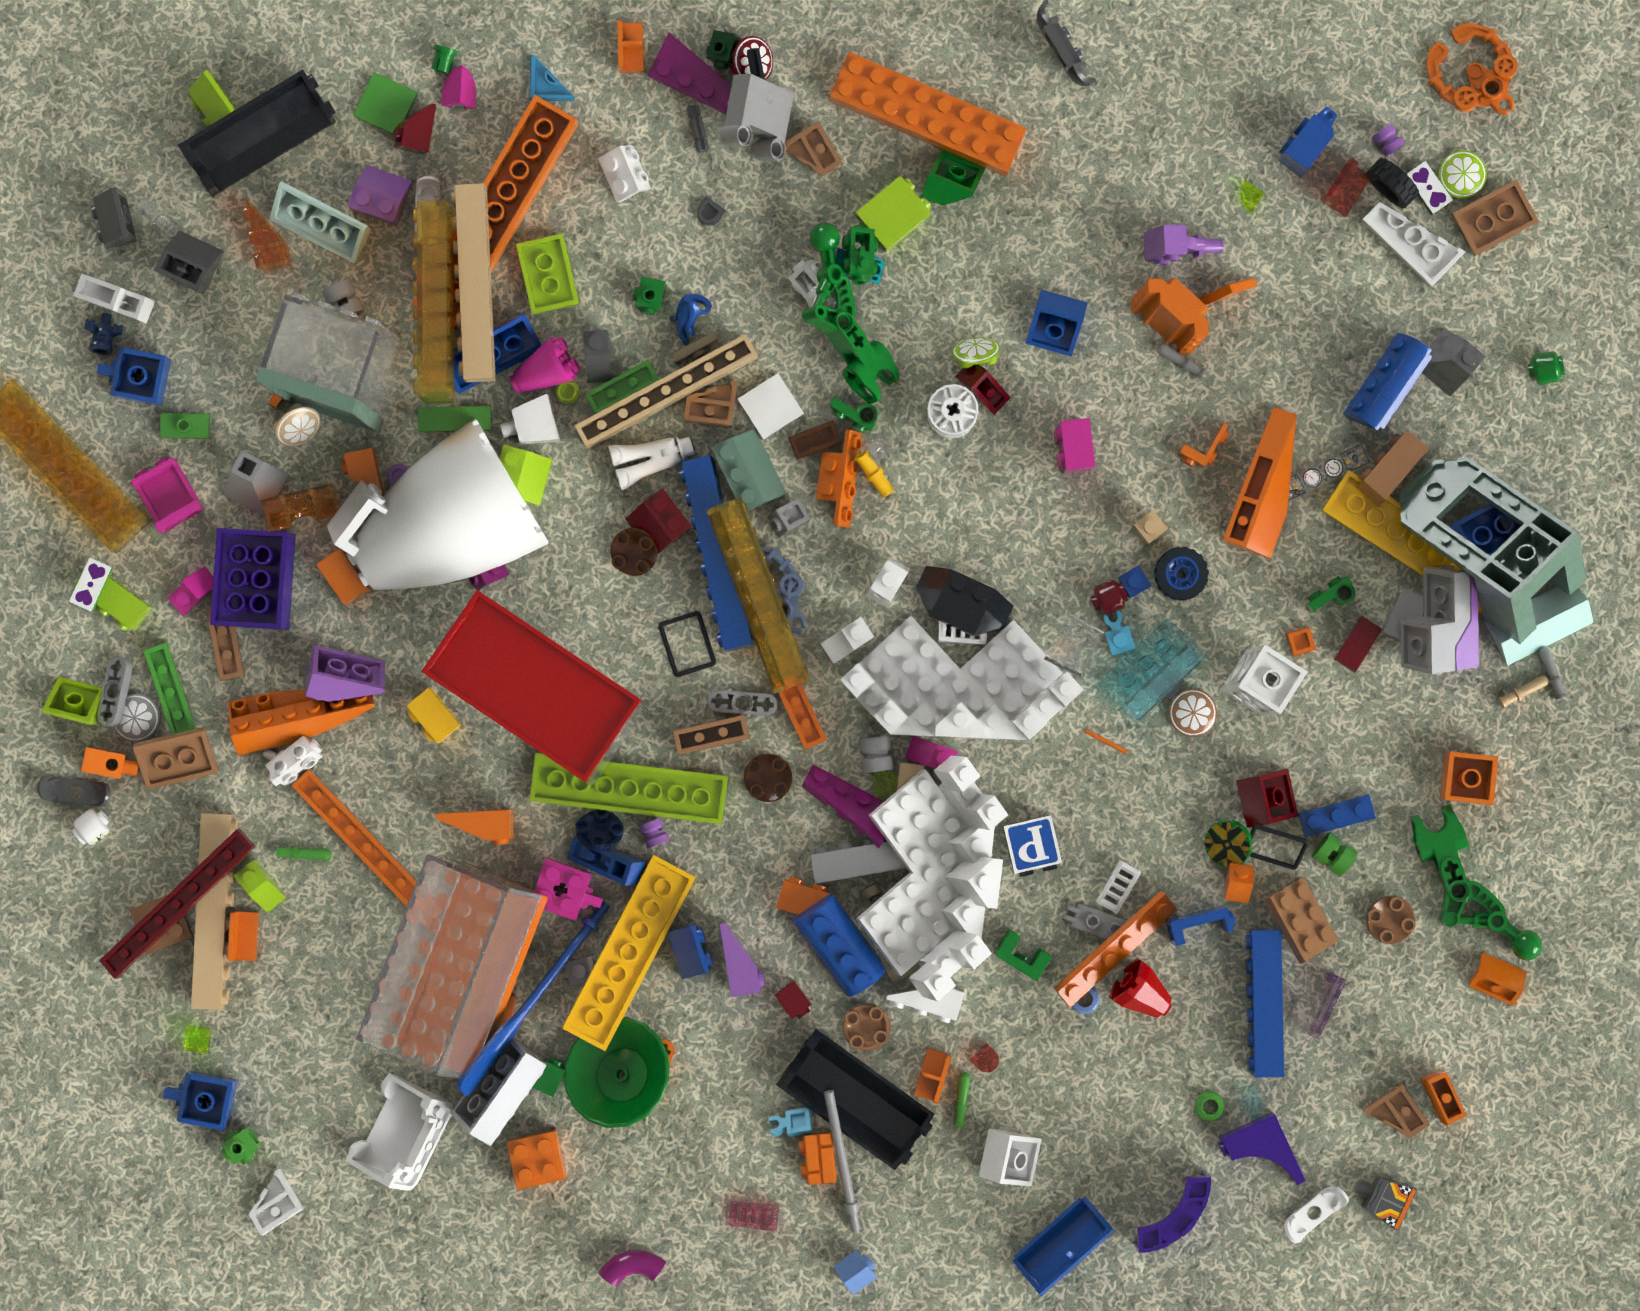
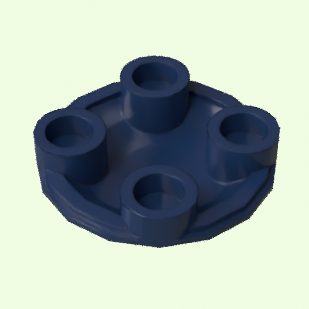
M595 809L584 814L576 822V837L588 849L597 851L607 850L616 846L622 839L624 826L619 817L607 810Z

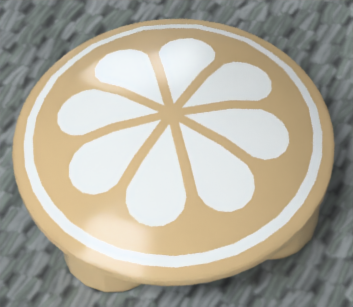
M300 403L293 404L289 411L273 425L277 440L285 446H298L309 441L320 427V415L311 407H303Z

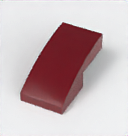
M1361 616L1334 660L1355 673L1382 628Z

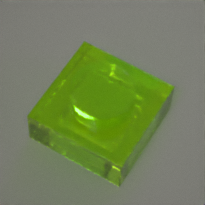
M186 1026L183 1050L208 1054L212 1029Z

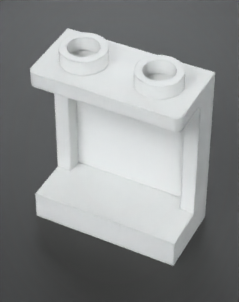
M361 480L327 524L334 545L353 557L359 551L354 533L374 508L384 514L388 511L385 504L386 500L382 497V491L378 486L371 482L366 484Z

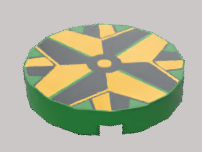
M1220 820L1213 824L1205 835L1204 844L1206 852L1211 860L1220 866L1228 868L1229 863L1243 864L1252 853L1251 842L1253 841L1251 834L1238 821Z

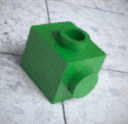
M641 277L640 287H635L633 301L636 302V307L641 309L640 313L653 316L655 312L661 313L666 289L665 281Z

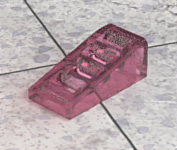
M731 1201L729 1226L777 1231L779 1205ZM737 1207L742 1208L741 1221H736ZM747 1208L752 1209L751 1222H746ZM757 1210H761L760 1223L756 1222ZM766 1211H771L770 1224L765 1223Z

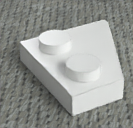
M280 1169L275 1170L274 1176L267 1188H264L259 1201L248 1214L260 1235H265L304 1209Z

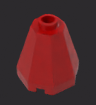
M1138 958L1123 970L1127 974L1121 982L1116 980L1112 986L1109 998L1121 1007L1156 1018L1161 1015L1165 1016L1171 1009V996L1151 967Z

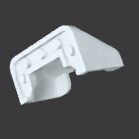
M388 1073L381 1084V1093L387 1100L367 1140H359L353 1143L349 1148L345 1161L388 1188L408 1191L413 1189L419 1182L451 1117V1111L454 1107L452 1103L395 1074Z

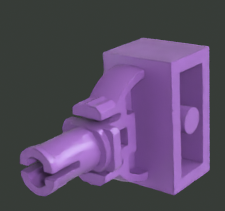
M1162 225L1144 232L1145 261L1154 262L1156 266L1168 265V262L1179 261V257L1186 254H1193L1194 258H1199L1205 253H1222L1224 250L1222 239H1204L1201 234L1187 237L1186 225Z

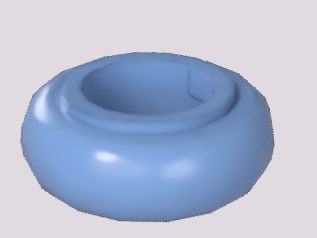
M1094 987L1088 991L1092 996V1001L1088 1006H1082L1078 1001L1071 1006L1076 1012L1088 1014L1097 1008L1099 994Z

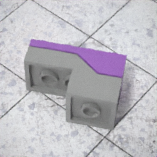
M1451 565L1423 568L1424 616L1400 619L1401 667L1429 674L1479 667V603L1475 578L1464 570L1454 569V566Z

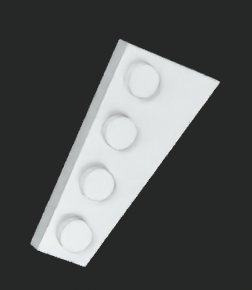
M1381 202L1361 220L1430 288L1465 253L1464 250L1449 244L1445 239L1430 233L1426 228L1411 222L1407 217Z

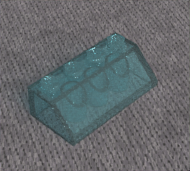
M1167 618L1097 685L1137 724L1191 673L1206 656L1189 636Z

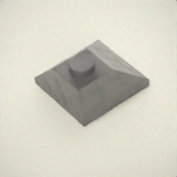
M1443 329L1429 346L1432 350L1430 352L1432 358L1422 371V374L1447 395L1451 396L1470 377L1486 356L1467 340Z

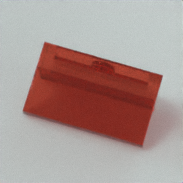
M1353 158L1347 161L1321 201L1344 217L1347 216L1369 182L1366 172L1357 167L1359 162Z

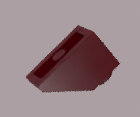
M436 104L422 107L394 128L392 140L395 141L394 148L417 154L429 152Z
M979 364L969 368H962L955 376L993 415L1011 398L988 370Z

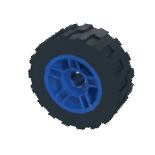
M1176 547L1168 550L1160 557L1154 569V579L1163 595L1173 600L1184 601L1196 597L1204 590L1208 582L1209 570L1207 569L1208 564L1204 561L1201 554L1188 547ZM1179 569L1186 571L1185 578L1177 576Z

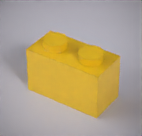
M428 687L406 705L410 710L407 714L415 724L421 723L425 728L422 732L431 743L433 741L441 743L462 726L431 687Z

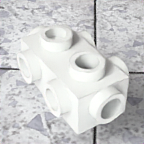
M802 260L793 267L794 273L788 279L791 281L794 290L805 298L810 308L813 307L817 297L816 289L819 285L817 272L822 268V265L819 262H813V260L806 263ZM834 290L830 298L825 299L823 306L836 308Z
M302 736L278 754L271 749H265L263 756L270 760L265 766L270 772L268 777L275 786L280 783L285 786L297 780L299 774L315 766L318 760L323 757L320 753L323 750L315 739L311 741Z

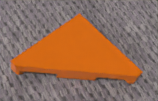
M1249 278L1225 285L1198 299L1207 306L1258 285L1255 278Z

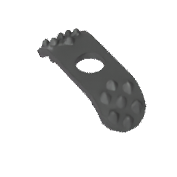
M44 776L37 785V792L40 798L54 802L103 807L110 796L109 785L103 782ZM74 785H80L83 789V794L78 799H73L69 794L70 788Z

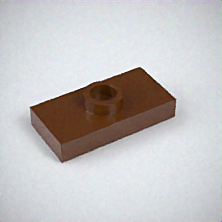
M833 420L788 437L796 460L842 443Z

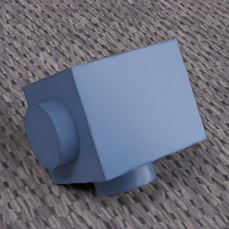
M858 1250L847 1255L845 1259L834 1266L842 1282L853 1295L877 1278L872 1270L876 1267L868 1255L863 1257Z

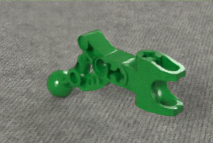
M827 222L819 223L813 227L809 238L812 247L817 252H820L822 268L817 272V281L819 283L816 289L817 297L813 307L803 310L802 319L805 323L825 333L834 348L847 363L842 372L844 379L850 388L864 401L872 404L878 402L881 398V392L876 383V376L890 385L900 379L899 372L887 348L876 340L869 343L865 334L854 320L856 314L855 302L849 279L843 269L835 264L833 250L839 244L840 234L833 224ZM833 290L836 300L835 309L823 306L825 299L830 298ZM885 370L889 371L892 377L889 376ZM865 387L871 392L872 395H870L866 391Z
M1451 805L1442 806L1444 824L1435 833L1426 829L1419 815L1411 816L1413 842L1421 862L1434 860L1444 890L1440 914L1441 924L1448 927H1454L1456 924L1472 925L1473 928H1488L1491 931L1499 932L1511 942L1512 951L1517 958L1526 961L1535 959L1542 950V941L1538 934L1531 930H1518L1508 922L1505 908L1496 896L1480 883L1467 880L1457 851L1468 848L1469 844L1464 828ZM1447 862L1454 864L1455 868H1452L1451 872L1453 877L1459 876V880L1448 882L1447 879H1452L1450 872L1444 870V867L1448 866ZM1459 884L1463 892L1461 896L1456 898L1451 890L1454 885ZM1469 900L1476 901L1487 910V913H1473L1472 916L1461 915L1465 903Z

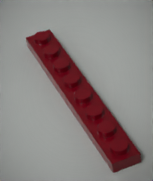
M236 829L99 960L100 963L114 979L119 978L256 846L241 829Z

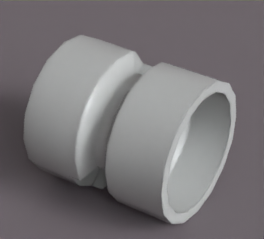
M351 279L339 281L322 291L327 304L332 305L331 313L336 323L346 322L365 311L360 299L354 297L356 290ZM348 300L349 303L340 306L341 303Z
M889 735L858 740L860 753L865 755L861 760L863 774L894 769L892 756L888 754V751L891 749Z

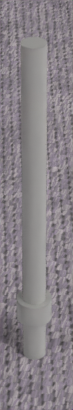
M828 1090L824 1092L844 1192V1210L849 1218L851 1232H858L861 1230L858 1218V1201L854 1198L834 1091Z

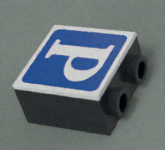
M1051 815L1002 826L1014 874L1019 873L1020 877L1034 874V869L1043 868V872L1057 869V864L1062 863Z

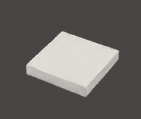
M778 373L737 399L763 440L804 415V412Z

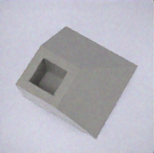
M241 450L230 472L224 496L268 518L289 474Z

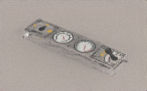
M1362 442L1292 474L1288 503L1343 478L1348 470L1356 472L1371 465L1372 462Z

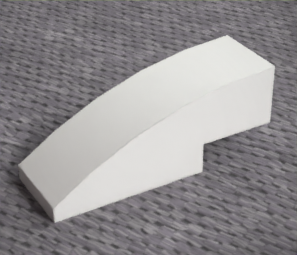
M81 274L73 294L76 298L147 324L155 301L145 296L85 274Z

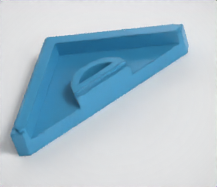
M531 55L530 101L534 95L545 101H575L574 96L535 55Z

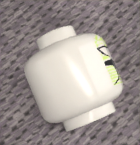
M89 809L75 819L72 831L82 844L95 845L108 835L109 827L107 824L110 820L103 811L97 812L96 810Z

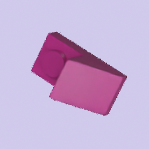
M205 566L183 579V584L167 597L182 616H185L213 591V575Z
M912 736L905 759L936 769L951 755L957 756L958 751Z

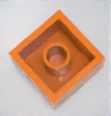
M1444 751L1439 800L1494 805L1498 757Z
M557 1128L511 1138L507 1141L517 1190L565 1180L567 1177Z

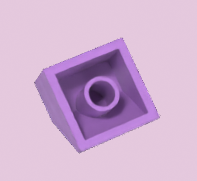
M367 165L355 184L348 207L351 211L397 227L413 181Z

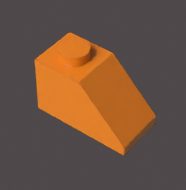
M368 448L343 454L344 460L341 461L344 475L348 474V478L356 483L362 480L366 484L370 482L381 489L383 497L385 493L375 450Z

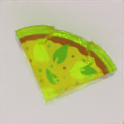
M1244 180L1240 190L1241 202L1243 201L1244 208L1249 213H1252L1265 192Z

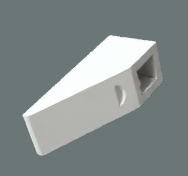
M952 988L939 1001L922 997L917 989L887 994L886 999L890 1000L889 1005L901 1009H903L904 1005L913 1007L912 1012L926 1016L927 1012L937 1015V1020L950 1023V1020H957L965 992Z

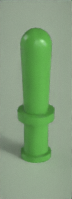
M299 846L294 848L277 847V858L288 857L294 858V860L302 858L327 861L332 856L331 851L328 849L299 848Z
M962 1072L958 1077L957 1105H954L956 1114L953 1126L965 1127V1112L968 1110L966 1104L970 1085V1075L967 1072Z

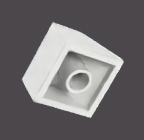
M989 1129L979 1177L1000 1184L1032 1186L1042 1139L1005 1130Z

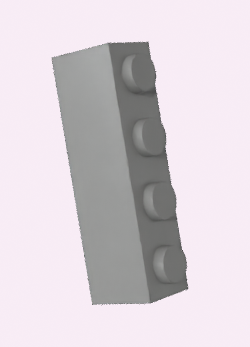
M872 839L863 840V845L853 847V842L839 844V849L829 851V846L814 849L815 854H810L815 884L904 869L906 866L887 841L882 842L880 848H877L872 844Z

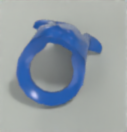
M688 294L681 298L675 316L670 317L671 322L677 321V332L685 346L689 344L687 334L691 336L696 335L693 329L696 317L709 313L712 308L711 302L706 297L698 294ZM695 301L702 303L706 309L700 310Z

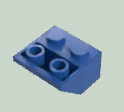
M696 923L667 932L682 979L710 972L713 960L710 951H705L702 944L706 942L702 926L697 928Z

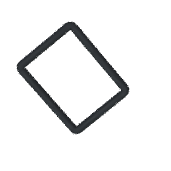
M699 611L659 623L660 634L674 676L681 677L716 664L706 627ZM697 616L711 662L678 672L663 626Z
M1255 824L1250 832L1252 839L1256 830L1259 829L1304 844L1294 865L1253 852L1249 857L1292 870L1298 868L1309 845L1307 839L1259 824Z

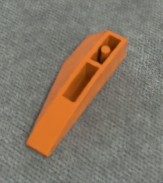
M1276 407L1273 408L1223 538L1225 544L1271 559L1288 511L1297 414Z
M306 690L274 691L228 702L230 736L238 756L296 742L302 736L309 738L333 729L375 707L374 695L329 702L306 697Z

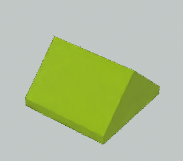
M58 677L42 708V713L89 725H97V712L103 688Z

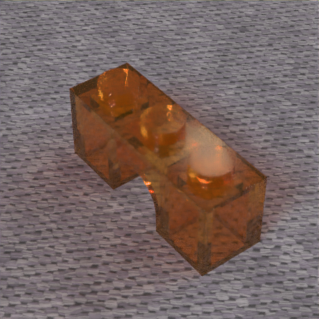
M332 483L260 500L268 532L293 527L292 522L305 516H313L316 518V521L331 518L339 510Z

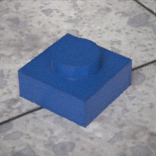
M1139 565L1118 577L1129 598L1151 587L1150 582Z

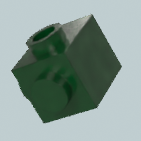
M713 30L711 42L707 45L706 58L714 63L713 66L715 68L727 70L733 63V52L737 41L741 38L734 33Z

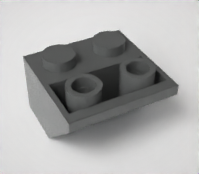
M179 231L165 247L154 271L204 295L224 251Z

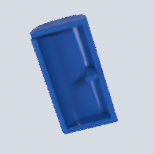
M1397 333L1370 375L1363 382L1355 397L1350 401L1349 406L1343 412L1344 416L1351 421L1377 431L1379 428L1384 429L1431 360L1430 352L1432 350L1411 336Z
M832 893L791 920L847 997H852L877 982L886 972L877 953Z
M1086 1197L1083 1199L1079 1198L1014 1255L1013 1263L1038 1294L1043 1296L1105 1239L1112 1235L1115 1230Z

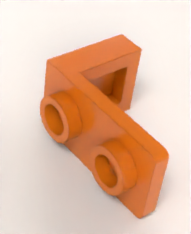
M1224 422L1221 425L1205 455L1184 444L1178 452V455L1182 457L1181 461L1191 467L1195 464L1201 468H1204L1206 464L1211 466L1218 454L1214 451L1218 443L1223 444L1229 434V431L1226 430L1229 424Z

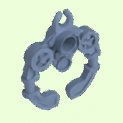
M750 546L742 548L736 554L737 562L743 568L751 566L757 558H764L768 563L773 560L780 566L777 571L784 575L780 581L779 590H774L767 586H758L755 589L754 596L761 609L760 612H753L750 615L755 636H763L770 629L784 627L791 633L801 634V628H794L792 626V622L795 619L801 621L802 628L807 627L806 618L798 610L799 595L803 593L805 588L804 580L798 575L791 564L792 561L785 559L779 554V550L776 547L769 549L760 546ZM781 604H785L788 608V613L783 618H780L776 612Z

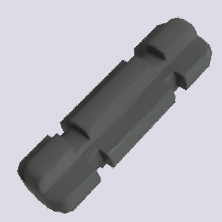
M698 104L690 105L687 107L688 117L691 118L689 122L693 139L696 140L694 142L696 151L704 152L709 150L707 139H705L706 133L702 117H700V107Z

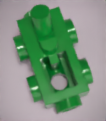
M865 225L850 227L847 235H843L842 249H846V258L842 259L841 268L846 273L848 279L852 280V284L855 285L866 284V281H870L876 275L878 263L874 260V252L878 248V238L875 237V229L867 228ZM855 243H860L861 246L856 249Z

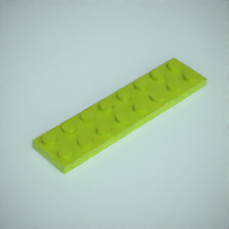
M535 753L529 801L723 824L728 776L601 761L588 782L585 783L544 754Z

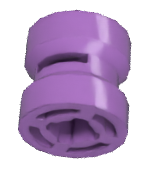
M1392 123L1372 137L1376 144L1383 145L1381 152L1385 157L1405 144L1402 137H1395L1397 135L1395 133L1396 129Z
M661 817L639 826L641 833L646 835L645 844L647 849L670 840L668 834L661 828L663 827Z

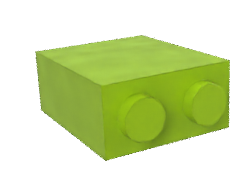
M901 175L861 207L855 215L867 228L875 229V237L878 238V244L886 253L931 216L929 209L932 207L929 202L923 197L919 198L914 192L916 188L908 178L904 180Z

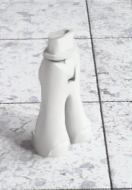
M689 436L682 439L678 437L664 438L637 445L608 446L614 468L643 458H650L640 464L615 470L621 491L651 474L685 461V457L695 455Z

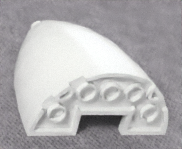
M475 418L441 441L398 479L383 496L386 500L387 513L384 514L377 509L373 510L355 538L359 551L354 557L348 553L346 555L353 566L357 564L361 570L358 576L365 587L370 585L373 590L409 589L440 585L476 576L514 561L543 547L549 542Z

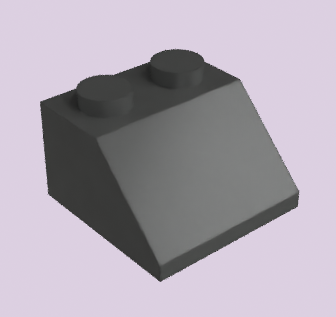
M114 187L94 197V205L91 206L94 219L99 222L100 229H97V235L100 243H104L108 248L137 242L126 195Z

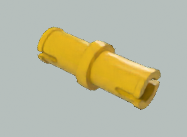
M867 450L862 451L855 457L854 460L866 474L865 478L868 482H872L882 498L894 491V487L891 486L883 474L884 470L881 466L876 465Z

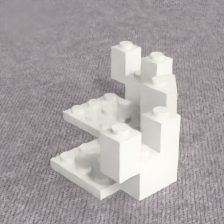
M910 616L868 656L840 679L841 683L889 735L1030 740L1063 707H1066L1084 690L1068 672L1062 673L1014 620L960 669L916 620Z
M952 755L934 770L942 784L937 786L929 773L922 769L868 815L909 870V873L856 918L897 975L902 976L917 962L919 963L921 968L909 979L922 997L939 1001L956 986L950 977L961 967L975 969L992 954L982 941L985 907L997 909L1003 860L991 858L994 829L999 822L1008 816L994 795L982 794L974 783L980 775L968 758Z

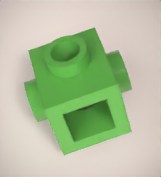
M248 1126L240 1132L236 1128L224 1136L227 1141L221 1144L223 1147L221 1152L228 1162L232 1161L235 1165L241 1161L244 1165L255 1157L253 1152L263 1145L251 1127Z

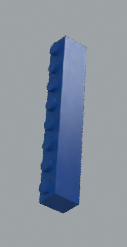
M707 455L683 461V469H680V476L688 489V492L685 493L688 507L691 506L693 516H690L693 530H697L699 539H696V547L698 553H702L704 562L701 563L703 576L707 577L709 586H706L707 596L709 600H713L714 610H711L713 621L715 624H718L720 633H717L718 644L720 648L723 647L724 651L727 652L755 646L756 641L715 460L712 456Z

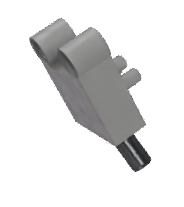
M751 48L747 50L751 74L733 76L725 124L721 129L720 139L726 147L748 146L752 141L753 134L757 135L760 139L755 142L753 147L756 159L760 161L781 160L786 152L784 143L794 93L765 80L759 48Z

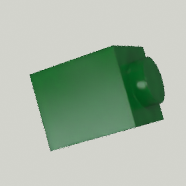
M550 1057V1060H543L547 1066L542 1076L537 1079L532 1088L554 1097L566 1070L562 1067L564 1064L562 1061Z

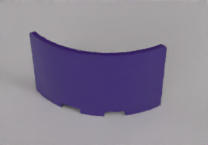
M1205 1170L1201 1171V1176L1186 1177L1183 1195L1178 1205L1167 1217L1157 1223L1137 1227L1138 1241H1133V1245L1138 1253L1152 1252L1168 1247L1181 1237H1184L1197 1224L1204 1208H1206L1211 1190V1176Z

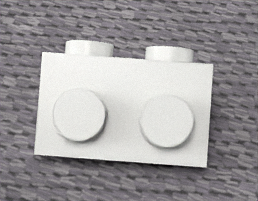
M632 145L619 146L598 158L616 202H622L639 192L651 189L648 183V176L640 164L639 154Z

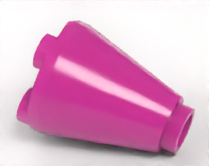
M563 337L547 339L514 371L513 375L510 376V382L517 393L530 392L576 380L580 366L575 358L571 359L567 352L569 349Z

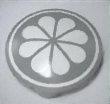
M127 695L122 720L118 726L113 728L121 738L127 741L141 742L147 740L156 732L160 725L159 709L155 702L145 695Z

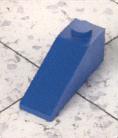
M576 836L573 837L567 859L625 886L637 885L647 865V861L615 848L598 851L588 849L579 842Z

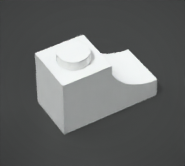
M859 617L822 642L821 646L833 664L873 639L874 635L863 618Z

